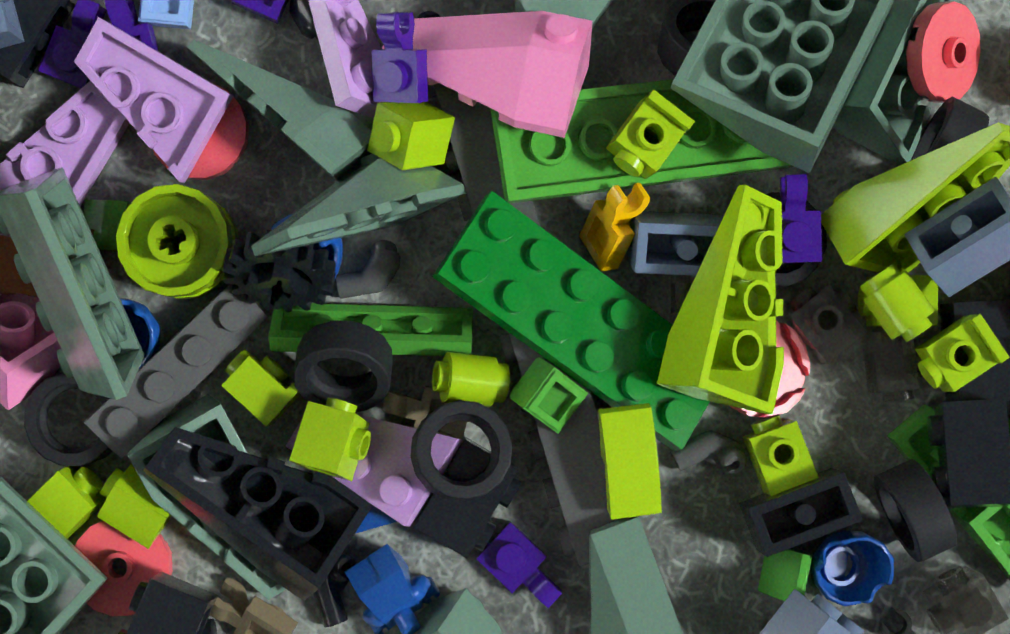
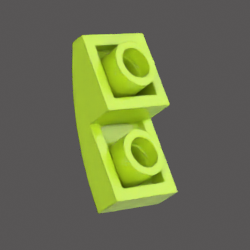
M644 403L598 409L601 457L605 464L607 510L611 520L662 513L658 454L650 404Z

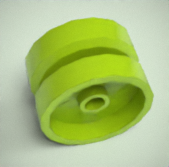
M179 184L155 186L137 196L123 212L116 233L118 258L127 275L147 291L177 299L203 297L220 288L224 283V272L222 270L227 248L232 247V242L235 238L239 239L238 229L229 212L203 192ZM185 235L186 241H182L179 244L180 252H177L175 242L180 236Z

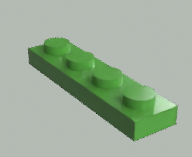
M312 303L311 310L306 311L296 305L292 307V312H286L281 306L279 310H273L268 336L270 351L297 352V347L303 335L314 326L333 320L354 321L370 326L382 334L392 348V355L444 356L447 352L471 354L473 308L351 304L320 305Z

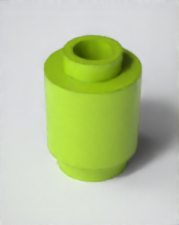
M895 263L859 286L867 296L863 299L864 303L891 340L901 335L905 342H908L932 326L927 317L935 311L908 272L904 271L901 273Z
M447 352L442 361H436L434 364L432 389L439 392L440 400L444 403L462 400L478 402L485 407H491L494 402L503 403L508 395L510 384L509 366L507 363L498 362L496 357Z

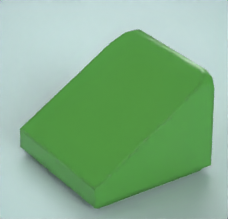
M85 200L83 215L89 229H94L93 238L99 251L117 252V229L123 212L131 202L121 200Z
M537 357L513 388L509 397L559 434L588 395V392L541 357Z
M795 548L784 550L769 557L764 556L758 591L783 601L788 598L794 589L805 595L812 558L806 552Z

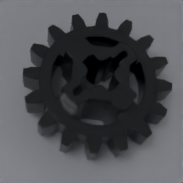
M253 232L247 233L246 241L235 238L232 242V247L227 248L222 270L224 272L223 281L227 284H233L231 292L234 295L247 294L246 302L249 304L261 301L262 306L267 310H279L282 306L286 312H292V307L298 305L300 308L308 311L311 310L312 302L323 305L325 304L326 296H332L336 263L335 261L328 260L329 251L327 249L313 250L314 244L255 256L251 246L260 240L261 237Z

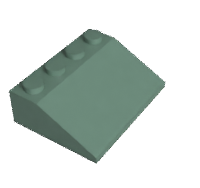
M716 0L671 84V89L761 152L810 173L894 0Z
M63 167L2 189L0 191V232L4 236L10 234L18 251V254L14 255L16 269L25 284L32 282L40 301L36 303V311L44 329L48 332L53 330L61 347V349L57 350V357L67 378L74 377L81 391L114 400L126 397L145 355Z
M0 476V634H62L108 577Z

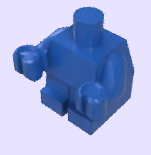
M388 544L345 572L358 597L368 607L363 612V619L370 625L374 634H384V628H387L389 631L395 625L398 626L402 634H414L421 627L414 612L424 606L423 603L428 604L432 602L430 597L438 598L440 595V591L431 577L424 575L413 577L402 556Z

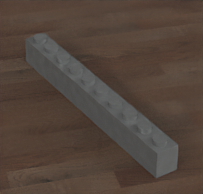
M438 83L434 84L436 95L428 97V102L455 117L450 137L451 143H449L445 159L450 174L460 171L467 194L458 197V202L464 221H468L489 192L493 191L504 199L491 110L479 102L472 107L458 100V92ZM533 201L511 204L540 226ZM508 332L499 336L507 364L517 362L521 377L537 357H541L588 392V395L559 434L535 417L537 429L528 432L536 461L546 458L551 473L550 478L542 480L550 507L552 509L561 506L566 525L558 527L557 531L565 557L575 554L579 567L588 565L589 531L619 520H611L607 510L605 464L601 457L599 420L591 393L587 388ZM520 406L521 411L526 412V410Z

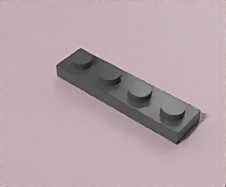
M228 284L138 370L126 397L118 400L108 398L84 421V424L120 459L268 318L255 303L249 304L246 302L247 294L234 295L231 292L233 284Z

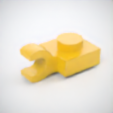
M635 183L631 193L627 196L619 185H614L608 191L605 200H596L580 232V239L601 271L619 268L635 236L629 221L641 214L650 202V196L641 183Z

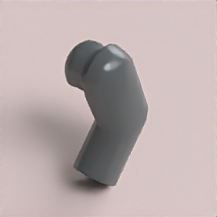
M388 240L375 242L370 248L372 254L362 271L337 274L336 283L340 299L379 293L388 287L400 268V255L393 242Z
M711 430L689 439L683 450L673 451L669 449L680 471L704 460L723 469L725 473L737 474L745 468L747 463L744 448L737 440Z

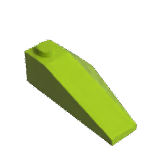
M1000 122L856 184L837 195L833 200V205L821 214V223L844 264L881 272L895 263L901 273L904 271L909 273L919 265L920 261L904 234L994 177L999 179L1010 166V126Z
M746 184L738 185L668 334L657 380L658 385L693 398L773 415L784 367V347H776V317L783 316V299H776L775 270L783 263L781 201Z

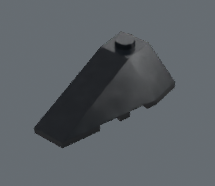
M177 427L173 429L143 470L262 573L303 601L321 587L373 506L332 476L317 471L309 473L285 465V461L272 457L264 459L237 450L234 445Z

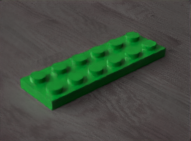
M491 191L485 195L432 277L610 406L620 407L649 403L652 408L656 439L673 451L683 450L710 401L693 398L657 384L668 334L673 325L495 192Z

